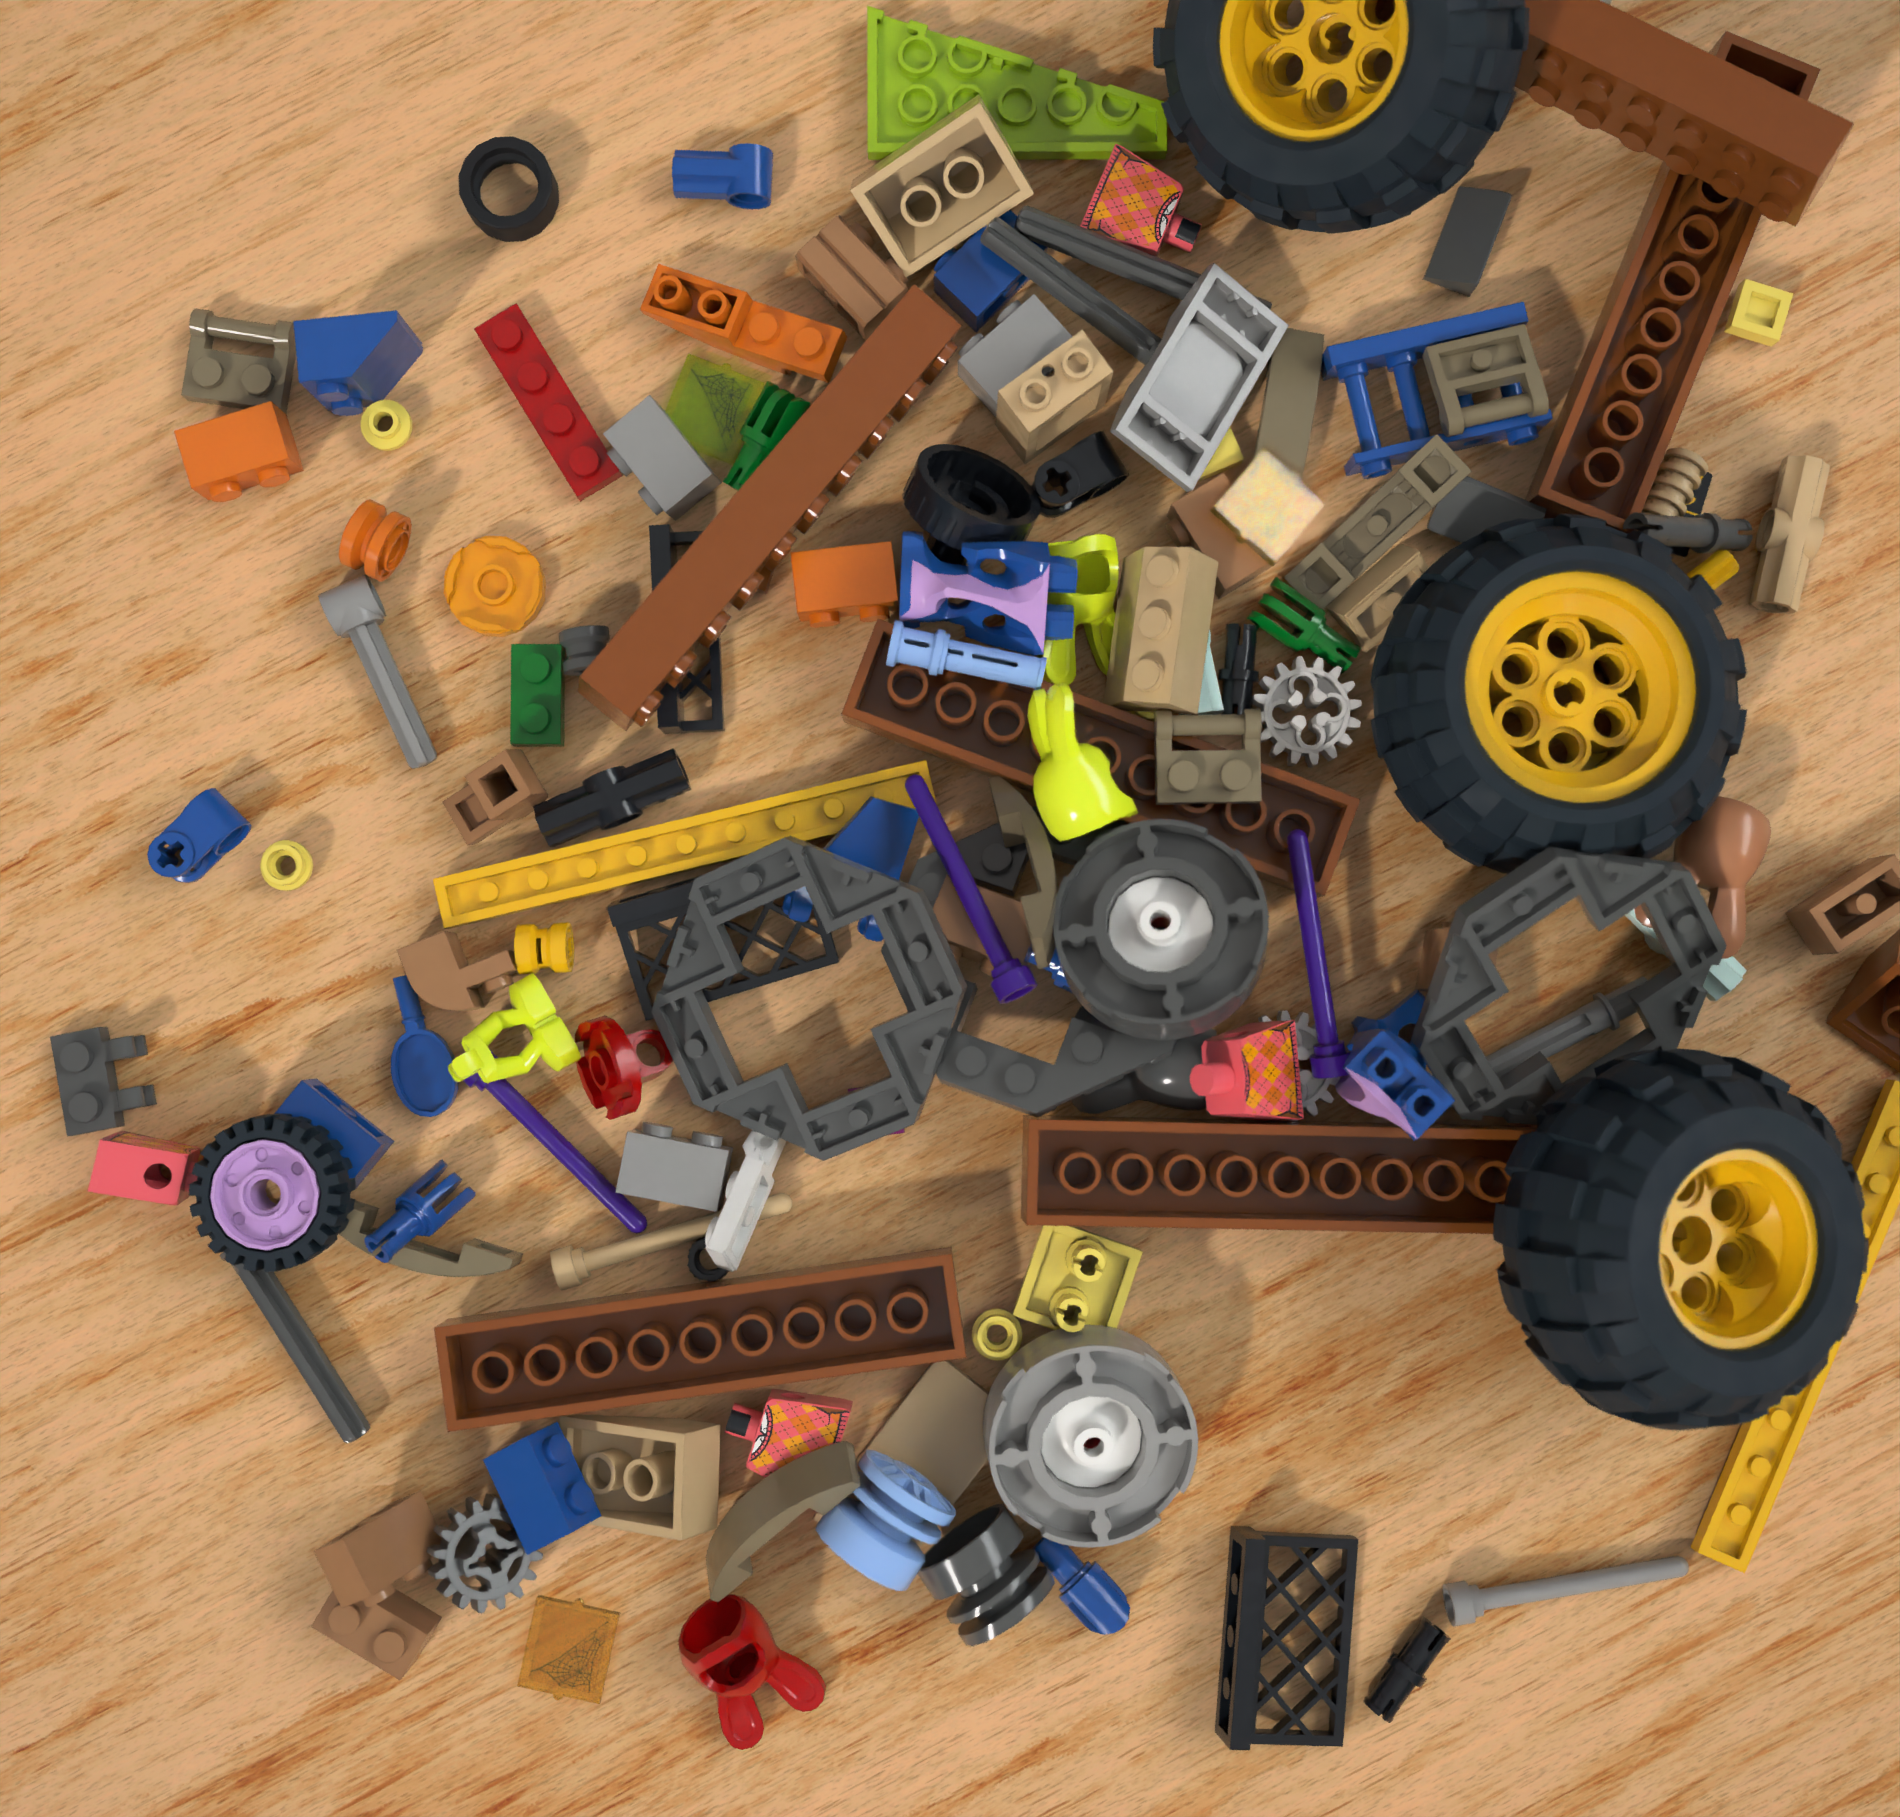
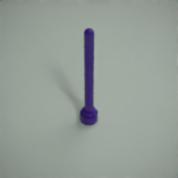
M910 775L905 781L906 791L994 967L991 971L994 980L990 985L999 1003H1009L1025 996L1038 986L1029 966H1022L1019 958H1012L925 780L920 775Z
M1296 829L1288 834L1287 845L1318 1043L1313 1045L1314 1054L1309 1056L1312 1077L1319 1079L1335 1078L1348 1075L1343 1066L1350 1051L1345 1049L1344 1041L1338 1039L1308 837L1304 831Z
M491 1051V1053H492V1055H493V1058H498V1057ZM476 1073L463 1080L470 1088L476 1086L481 1092L487 1089L632 1233H642L646 1229V1217L623 1194L615 1193L616 1187L506 1079L485 1083Z

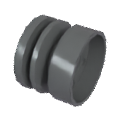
M1004 1504L988 1507L948 1532L924 1554L925 1563L917 1573L934 1599L943 1600L959 1594L947 1609V1618L952 1624L961 1623L958 1633L965 1645L968 1646L985 1643L1015 1626L1040 1604L1055 1584L1054 1577L1047 1567H1037L1040 1559L1035 1549H1026L1011 1555L1023 1539V1532Z

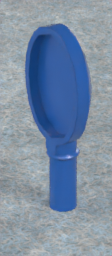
M407 976L393 978V983L403 1019L401 1023L404 1024L406 1033L398 1039L391 1055L393 1085L402 1103L411 1112L425 1117L437 1116L451 1107L458 1092L459 1082L454 1081L448 1071V1065L455 1057L447 1042L438 1033L426 1029L425 1016L422 1013L419 997L410 985Z

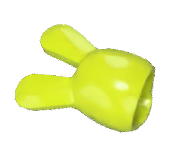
M1106 534L1081 536L1071 541L1048 543L1049 556H1061L1077 560L1078 575L1076 593L1048 592L1047 604L1073 605L1074 626L1072 639L1044 640V653L1037 655L1038 658H1047L1043 680L1052 684L1065 683L1066 685L1074 681L1076 677L1075 628L1079 624L1084 625L1088 643L1097 666L1102 673L1107 675L1116 615L1114 602L1119 580V561L1115 538Z
M1065 683L1055 684L1050 687L1047 695L1044 689L1033 690L1029 701L1027 717L1033 742L1041 756V762L1033 777V793L1041 818L1050 834L1059 841H1065L1084 835L1119 818H1130L1138 814L1133 799L1119 790L1112 779L1109 769L1110 762L1102 750L1088 743L1078 744L1075 737L1073 694L1069 686Z

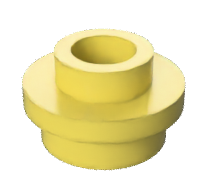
M379 400L372 403L364 411L361 418V431L366 441L374 448L382 451H392L402 447L410 438L412 419L401 404L392 400ZM392 417V427L384 432L378 431L380 419Z
M282 840L273 843L265 850L261 858L260 869L264 880L271 887L282 891H292L302 887L309 880L313 870V861L309 851L303 845L294 841ZM287 857H292L296 864L295 870L290 875H285L281 870V863Z
M1001 1308L986 1310L977 1317L973 1324V1344L976 1350L987 1359L996 1361L1007 1359L1014 1355L1021 1345L1023 1337L1021 1324L1017 1317L1013 1316L1008 1310ZM993 1325H1001L1006 1329L1007 1335L1003 1341L993 1342L987 1336L988 1329Z

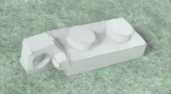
M752 1130L743 1143L742 1147L746 1154L740 1170L734 1171L728 1180L725 1192L726 1202L720 1216H716L711 1220L706 1231L705 1249L718 1268L731 1272L737 1271L775 1182L772 1174L786 1141L780 1138L776 1141Z

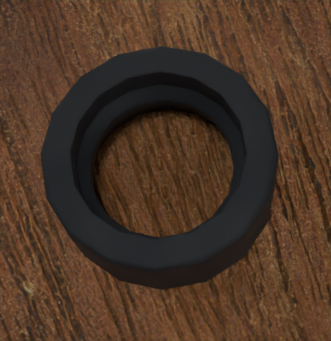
M513 136L494 137L477 145L464 159L458 176L459 195L473 222L488 236L504 242L525 241L540 234L551 223L559 205L558 183L544 154L530 142ZM504 164H521L528 167L538 181L536 199L526 210L512 216L493 214L484 206L481 199L480 188L483 180L492 170Z

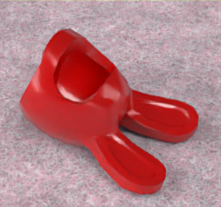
M728 1594L718 1603L709 1599L693 1611L682 1626L678 1640L682 1664L699 1684L716 1693L721 1729L732 1747L740 1750L752 1748L762 1738L764 1731L763 1720L752 1694L766 1682L796 1710L802 1712L812 1711L823 1702L826 1685L821 1675L812 1666L777 1647L764 1617L746 1598L735 1594Z

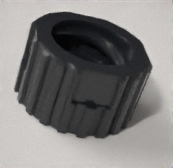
M705 1237L695 1241L688 1250L689 1261L687 1266L690 1269V1273L692 1272L699 1281L716 1282L718 1279H722L729 1271L718 1267L708 1270L701 1265L699 1256L702 1249L706 1248Z

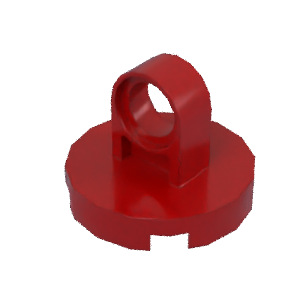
M601 1016L579 1024L575 1033V1043L584 1041L583 1049L585 1056L576 1062L583 1088L591 1104L596 1109L602 1107L608 1109L605 1117L609 1120L636 1112L641 1102L642 1083L660 1076L673 1061L660 1031L648 1029L626 1035L614 1019ZM647 1043L654 1046L660 1055L659 1065L650 1067L640 1062L636 1053L637 1045Z

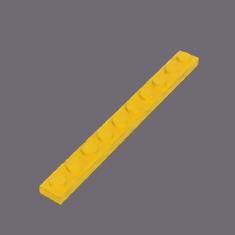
M927 761L914 762L434 878L433 883L443 926L445 929H451L736 860L787 836H792L805 842L835 836L871 796L915 809L905 788L906 779L913 774L920 775L925 780L937 805Z
M1886 1079L1851 1162L1854 1171L1857 1173L1865 1201L1862 1219L1865 1238H1869L1867 1273L1863 1272L1860 1289L1856 1299L1857 1304L1900 1203V1082L1897 1080ZM1843 1337L1841 1341H1836L1830 1349L1828 1364L1798 1395L1783 1396L1780 1404L1768 1409L1769 1414L1741 1425L1690 1548L1697 1553L1742 1573L1746 1572Z

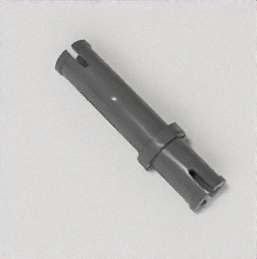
M1635 512L1630 514L1623 524V529L1638 530L1666 546L1689 547L1696 553H1713L1718 549L1742 551L1750 545L1753 535L1738 534V531L1753 530L1747 520L1722 519L1715 513L1682 517Z

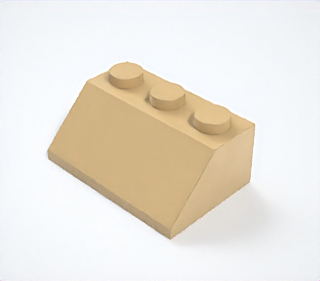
M979 94L853 179L850 188L851 193L899 268L903 270L906 278L988 225L995 217H1000L1034 194L1008 142Z
M1143 547L1123 558L1103 703L1124 711L1155 712V710H1171L1175 714L1198 715L1218 561L1192 547Z

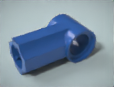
M751 143L733 145L729 148V152L675 150L672 162L673 193L675 198L726 200L735 207L750 210L766 208L771 204L773 152L765 146Z

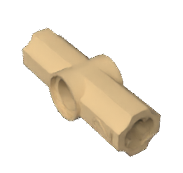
M1788 455L1782 459L1772 506L1764 514L1756 536V549L1761 552L1749 604L1755 606L1757 610L1786 614L1798 611L1808 563L1816 556L1825 529L1824 521L1822 518H1819L1830 465L1821 458L1809 455Z

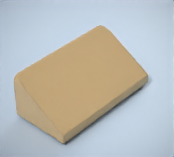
M1399 544L1327 606V609L1354 642L1361 647V650L1367 653L1384 638L1393 617L1394 609L1408 589L1429 567L1419 550Z

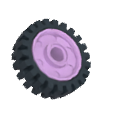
M292 1114L261 1115L233 1124L232 1127L217 1134L214 1137L216 1139L214 1142L205 1146L200 1153L204 1156L203 1160L196 1162L192 1174L198 1177L197 1181L189 1184V1196H196L197 1203L190 1206L192 1217L200 1216L202 1224L198 1225L196 1229L201 1237L210 1236L212 1241L207 1246L215 1254L220 1252L226 1253L227 1255L224 1259L226 1262L232 1265L242 1263L245 1270L255 1272L265 1269V1272H276L311 1260L329 1248L338 1239L337 1235L345 1230L349 1219L346 1218L347 1214L354 1209L355 1199L350 1198V1192L356 1189L355 1178H349L347 1170L353 1168L349 1157L342 1158L340 1154L344 1147L338 1139L330 1140L327 1137L330 1131L322 1125L313 1126L311 1124L312 1120L302 1116L292 1117ZM268 1180H272L280 1188L281 1197L278 1204L273 1203L267 1197L266 1184Z

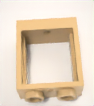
M1081 330L998 391L995 425L1023 463L1027 464L1105 406L1114 371L1085 332ZM1044 367H1051L1054 370V374L1051 377H1046L1042 374V369Z

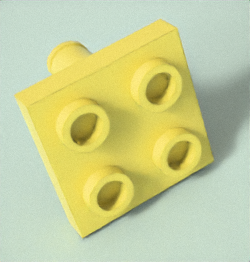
M1042 1225L1012 1314L1015 1317L1053 1330L1062 1328L1067 1332L1080 1331L1085 1325H1102L1117 1328L1143 1251L1075 1226Z

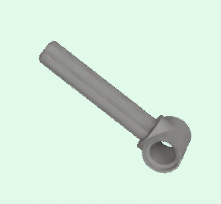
M365 574L319 594L318 597L323 611L335 633L342 638H351L409 767L416 769L432 763L437 759V753L379 628V625L384 622L383 617L386 616V612L369 577Z

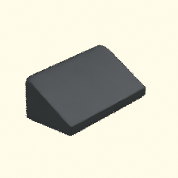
M1459 186L1423 280L1470 297L1480 281L1512 194L1504 191Z
M1467 476L1432 509L1427 528L1463 543L1480 534L1485 529L1518 518L1529 520L1543 519L1547 509Z

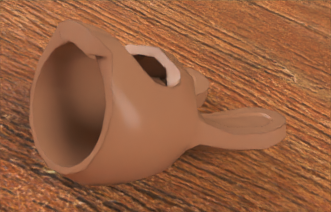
M1718 796L1701 820L1694 821L1675 839L1674 859L1672 862L1682 864L1691 872L1697 886L1710 892L1708 908L1727 945L1722 958H1729L1737 954L1746 937L1745 888L1765 856L1771 837V827L1768 818L1751 805L1732 798ZM1641 905L1634 909L1636 919L1643 926L1652 928Z

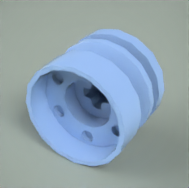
M866 1450L858 1464L863 1473L858 1472L861 1486L853 1491L860 1502L846 1497L821 1517L816 1525V1531L828 1547L850 1566L887 1588L896 1591H906L925 1563V1555L912 1538L928 1544H937L941 1538V1531L937 1525L949 1526L956 1516V1509L937 1490L934 1484L914 1468L875 1450Z

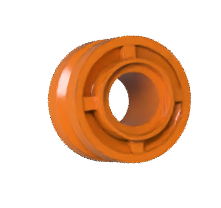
M371 499L366 500L356 509L344 529L339 547V560L341 564L354 570L364 566V572L368 577L379 582L386 580L398 567L408 548L412 526L410 518L396 511L387 515L384 505Z

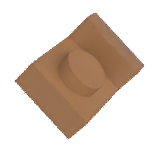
M505 749L467 774L465 778L469 784L442 803L466 844L475 845L514 819L524 818L534 811L533 806L540 804V802H545L548 798V793L521 749Z
M443 931L397 949L407 979L413 990L428 1004L443 1010L472 1011L484 1008L485 1006L478 988L483 987L485 994L498 991L514 984L511 975L518 973L514 951L511 950L503 951L468 965L455 932Z

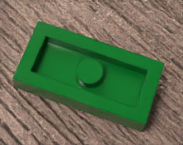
M511 644L510 744L514 747H564L565 674L563 662L565 661V648L560 644Z

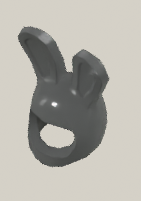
M1083 1006L1079 1008L1075 1015L1077 1019L1122 1034L1099 1021ZM1211 1028L1197 1035L1178 1039L1172 1056L1153 1065L1151 1063L1124 1075V1078L1086 1096L1082 1094L1071 1099V1101L1080 1112L1088 1114L1102 1113L1137 1100L1149 1101L1173 1109L1203 1110L1206 1108V1097L1199 1096L1193 1091L1190 1085V1073L1194 1066L1203 1064L1201 1051L1203 1041L1216 1036L1217 1032Z

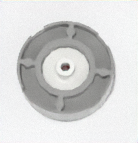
M1085 1325L1084 1328L1077 1332H1067L1060 1328L1029 1342L1016 1352L1001 1369L991 1386L984 1408V1445L991 1474L1001 1499L1014 1516L1018 1514L1027 1523L1039 1529L1042 1537L1063 1545L1086 1548L1105 1547L1131 1540L1145 1533L1161 1521L1159 1514L1171 1503L1177 1493L1181 1491L1184 1494L1194 1472L1198 1452L1197 1425L1192 1407L1178 1379L1168 1363L1153 1347L1140 1338L1117 1328L1102 1325Z

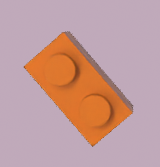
M272 401L174 431L191 489L207 500L214 502L231 501L242 495L241 490L257 485L262 487L279 486L290 480L289 475L304 471L288 417Z
M892 541L790 552L796 608L800 622L809 621L810 627H830L840 624L839 617L859 615L862 622H875L878 618L881 620L890 618V612L899 611Z

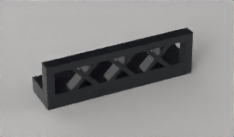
M669 524L649 525L652 591L677 563V545H692L703 531L674 532ZM721 636L709 647L710 662L696 677L690 671L686 675L691 682L684 690L683 680L676 688L666 683L661 689L660 693L664 698L657 709L658 728L664 734L725 731ZM710 673L711 690L702 683ZM697 687L712 699L713 720L684 721V701Z

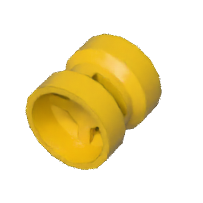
M569 922L553 923L549 928L539 929L535 924H517L514 936V955L518 973L537 974L540 969L550 968L554 973L572 972L574 966V937L571 924Z

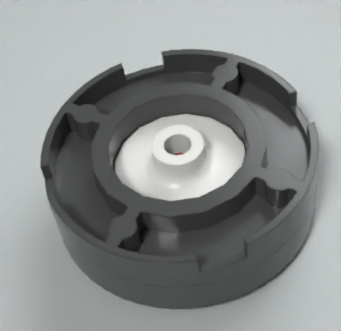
M1152 819L1129 823L1104 834L1086 848L1087 853L1074 866L1068 877L1064 876L1056 896L1053 934L1060 966L1065 980L1077 1000L1090 1014L1110 1028L1123 1034L1149 1040H1174L1194 1036L1217 1026L1229 1018L1240 1008L1255 988L1264 966L1267 951L1268 905L1260 879L1249 861L1238 849L1234 851L1222 841L1209 835L1207 828L1173 819Z

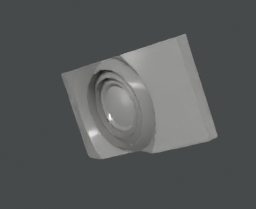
M1217 264L1209 265L1170 316L1161 342L1150 360L1129 385L1116 413L1110 432L1186 492L1192 491L1289 325Z

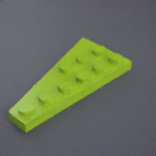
M867 6L868 160H883L978 94L1004 135L1017 160L1109 159L1115 144L1126 148L1141 159H1165L1167 154V119L1161 105L1164 101L1112 84L1104 87L1077 78L1078 73L1062 68L1059 69V72L1033 64L1034 59L960 35L957 38L949 37L928 30V25L911 19L909 23L884 16L883 10Z

